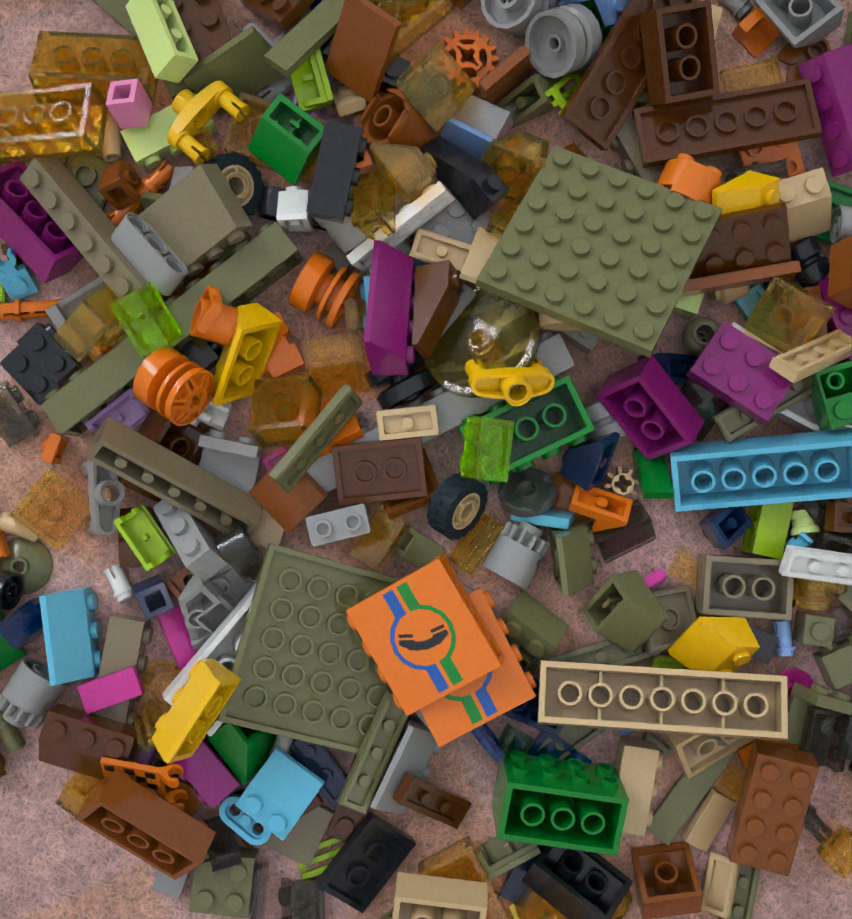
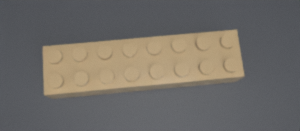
M541 660L537 724L784 740L788 739L787 676Z

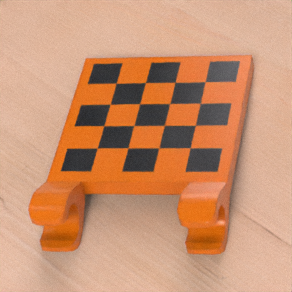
M106 757L101 758L100 764L104 778L114 770L128 773L135 782L143 787L155 790L159 797L169 803L179 805L184 811V804L176 803L178 799L188 800L187 791L176 789L166 793L165 784L171 788L179 786V779L171 778L173 774L183 775L184 771L181 765L170 764L164 767H156Z

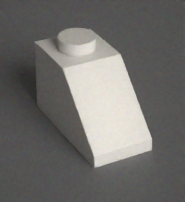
M302 186L286 187V191H279L277 222L285 233L313 231L312 217L308 216L306 212L310 192L309 190H304Z

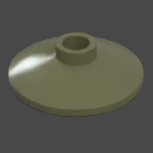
M18 537L8 541L7 544L11 555L0 559V572L5 570L18 573L23 580L22 594H30L40 590L48 582L52 574L53 562L49 550L38 540L32 542ZM18 561L24 563V570L22 572L16 568Z

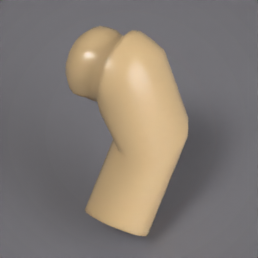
M7 511L0 515L1 531L20 536L32 542L37 540L40 534L39 528L16 519L15 514Z

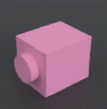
M139 79L110 82L106 107L119 127L126 129L148 126L152 101Z

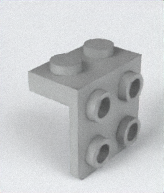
M210 429L209 432L200 434L198 446L203 447L199 467L251 495L249 491L256 485L263 444L256 443V438L239 435L237 439L228 437L225 431Z

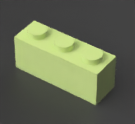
M129 0L125 7L154 77L179 83L199 60L174 1Z
M172 105L151 115L148 126L126 128L120 131L135 162L141 169L155 168L162 163V159L170 155L178 156L184 153L183 151H177L167 141L168 132L178 116L173 111ZM212 118L194 136L199 143L210 140L214 136L213 133L218 131Z

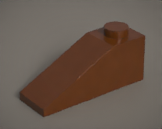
M450 260L416 266L412 346L424 359L430 358L459 302L460 288L463 287V279L459 278L461 272L455 269Z

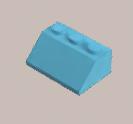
M91 587L55 591L39 596L50 686L98 675L103 651L99 650L98 639L101 638V626L98 621H95L94 610H97L98 606L97 596L95 593H92Z

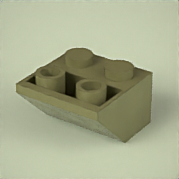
M637 570L612 575L581 609L597 634L632 653L636 652L669 619Z
M524 590L514 598L500 615L509 631L505 635L509 645L515 644L523 658L519 663L530 673L540 664L541 660L544 661L557 649L569 627L568 624Z

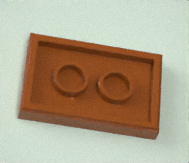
M345 0L326 61V72L370 102L378 95L402 23L369 0Z

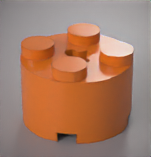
M679 153L677 158L667 161L657 184L694 201L701 200L712 204V190L722 185L720 180L722 173L715 167L704 166L695 162L694 158L688 154Z

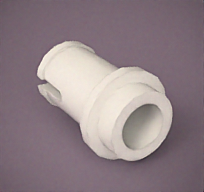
M120 564L112 566V569L104 570L115 593L113 595L114 599L117 598L120 603L135 596L132 586Z

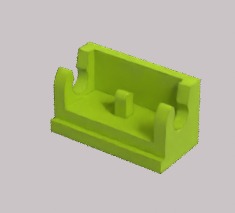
M319 48L290 75L298 107L306 113L331 107L334 100Z
M794 503L750 506L748 516L753 524L744 532L740 551L782 559Z
M145 504L131 509L130 513L113 521L146 571L153 570L177 553Z

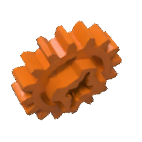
M465 28L463 35L454 30L453 39L447 36L444 37V45L446 47H438V54L440 56L436 57V65L441 66L438 69L439 77L446 76L444 83L446 86L454 83L455 92H458L460 87H464L467 93L470 92V87H474L479 92V82L496 68L494 65H497L499 57L494 55L496 53V45L488 46L490 42L489 36L481 39L480 30L477 29L474 35H471L469 28ZM483 54L486 58L485 68L483 67V63L479 60ZM449 55H452V59L455 61L451 69L448 64ZM462 58L465 60H469L471 58L472 64L469 61L462 63Z

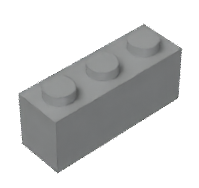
M163 499L152 507L183 564L189 571L205 582L228 564L202 520Z

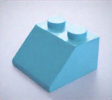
M277 746L235 806L284 841L325 781Z

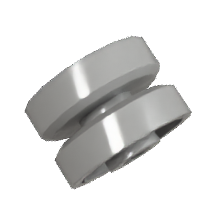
M480 0L482 13L490 24L519 38H525L529 22L537 13L555 8L556 0Z
M576 3L566 4L537 13L529 22L525 33V46L531 52V64L543 76L557 78L589 67L601 47L602 40L599 22L592 11L584 5Z

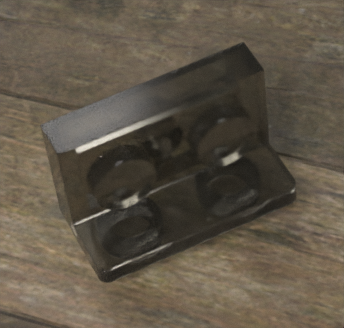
M6 380L0 384V436L8 447L11 448L31 435L34 437L40 434L39 425L42 422L33 409L28 410L22 402L25 398L16 385L11 386Z
M807 706L798 750L814 753L818 766H826L835 772H843L852 733V715L819 706Z
M320 876L291 881L288 877L281 878V888L278 890V900L282 906V917L280 919H325V894L322 889L318 888L316 883Z

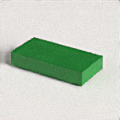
M634 448L632 458L643 499H672L674 489L664 455L647 461L638 448Z

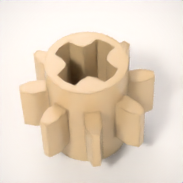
M617 466V474L613 475L607 472L606 476L610 481L609 484H604L603 488H610L611 493L626 497L628 493L636 496L637 493L633 490V487L639 481L633 480L631 477L633 469L622 473L621 466ZM619 476L622 477V480L628 481V486L623 488L624 492H621L620 488H615L614 482L619 481Z

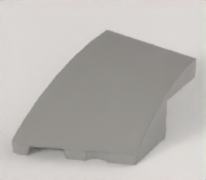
M220 548V551L228 564L205 582L194 574L178 598L191 645L195 651L203 646L214 633L215 628L225 620L257 582L223 548Z

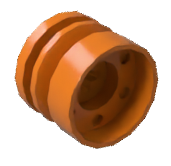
M316 251L298 276L288 303L305 314L317 305L315 319L321 322L328 314L325 324L333 329L351 309L358 294L362 275L355 271L347 279L349 274L347 266H343L334 275L335 260L320 251Z
M161 347L153 351L138 368L133 380L135 398L151 409L158 411V414L177 426H185L195 421L210 403L215 389L213 374L197 363L191 362L190 359L172 347Z

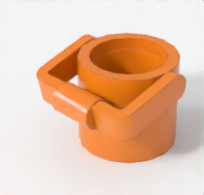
M208 285L195 304L190 335L228 345L235 330L238 309L222 303L221 291L218 288Z

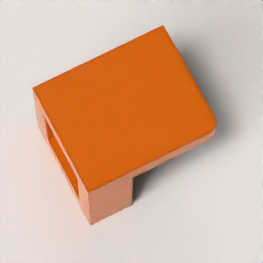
M756 7L737 25L731 35L753 58H757L776 40L780 32L764 13Z

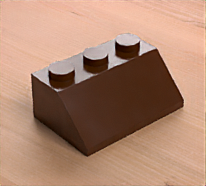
M151 409L138 433L198 466L203 447L198 446L200 434L210 430L200 424L196 427L190 423L185 426H177L158 414V411ZM118 476V481L128 489L157 502L162 500Z
M58 703L47 711L39 736V761L103 780L104 775L100 764L101 758L106 757L133 762L143 729L96 714H86L83 710Z

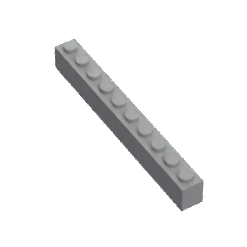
M550 330L540 335L539 344L536 345L537 350L534 356L540 358L543 366L548 368L553 376L575 366L560 333L553 335ZM498 358L484 364L485 369L505 368L508 366L505 365L506 362L496 365L499 362ZM519 384L514 385L511 389L516 388ZM445 385L430 392L432 398L422 403L418 398L403 407L436 404L439 435L462 424L461 420L476 413L480 415L489 410L488 407L503 400L506 401V399L484 398L471 393L463 394V391L459 390L458 387H451L447 390ZM368 425L362 427L365 436L351 443L379 440L378 426L369 429ZM439 435L421 436L422 444ZM331 452L315 460L307 470L309 475L326 493L337 488Z

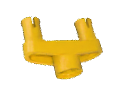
M220 80L211 83L197 95L189 89H184L176 95L172 102V109L178 116L168 132L167 141L177 151H183L197 165L203 164L204 160L200 158L201 156L198 153L205 159H208L210 150L199 143L194 136L219 108L222 107L236 121L240 122L244 119L240 113L242 112L247 116L250 107L236 97L232 89Z
M535 357V360H532L528 367L485 369L483 362L479 359H476V363L474 359H471L465 364V372L469 376L468 382L475 395L484 398L506 399L512 406H522L531 397L547 394L555 384V378L552 373L543 366L542 361L538 357ZM519 384L516 388L511 389L514 385Z

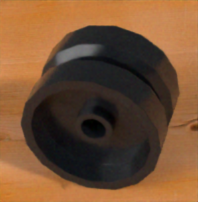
M416 349L415 362L409 363V375H372L371 370L365 373L364 377L371 389H380L390 385L380 392L376 398L382 410L405 405L422 396L427 390L440 382L437 375L432 371L434 369L426 368L414 373L415 370L422 367L427 361Z

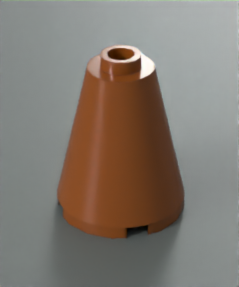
M394 88L387 89L389 93L384 96L376 95L366 106L360 122L364 126L363 137L368 138L367 143L420 163L427 162L419 152V149L436 137L408 97L399 89Z

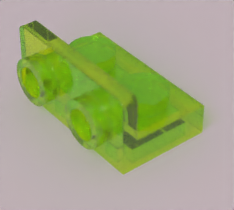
M152 282L109 304L141 358L167 346L182 335L177 321L171 316L162 300L161 294L156 290Z
M469 416L467 418L463 431L465 439L464 452L460 458L461 477L508 482L515 421Z

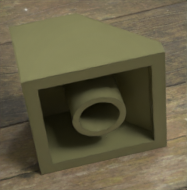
M583 521L573 522L567 530L549 527L554 577L562 596H569L593 585V575L597 574V564L595 557L590 556V547L594 546L592 529H587Z

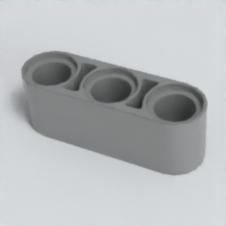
M128 212L111 234L110 238L113 244L158 293L170 296L188 274L185 264L141 216Z

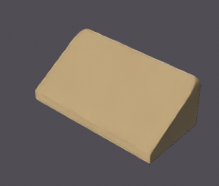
M711 787L681 835L683 840L707 852L736 802Z

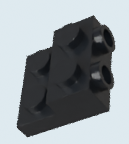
M39 322L17 341L19 345L0 362V365L38 405H41L47 401L45 397L48 393L56 388H61L70 376L79 371L83 365L78 361L68 344L64 346L58 340L61 335L52 325L48 323L45 326Z

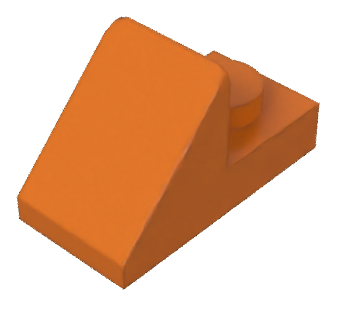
M576 484L568 510L593 518L594 521L591 529L592 532L626 526L633 500L596 487L587 492Z

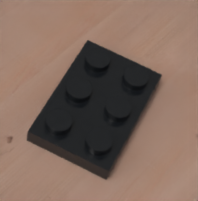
M370 811L316 880L318 888L364 913L414 848L416 842L413 837Z

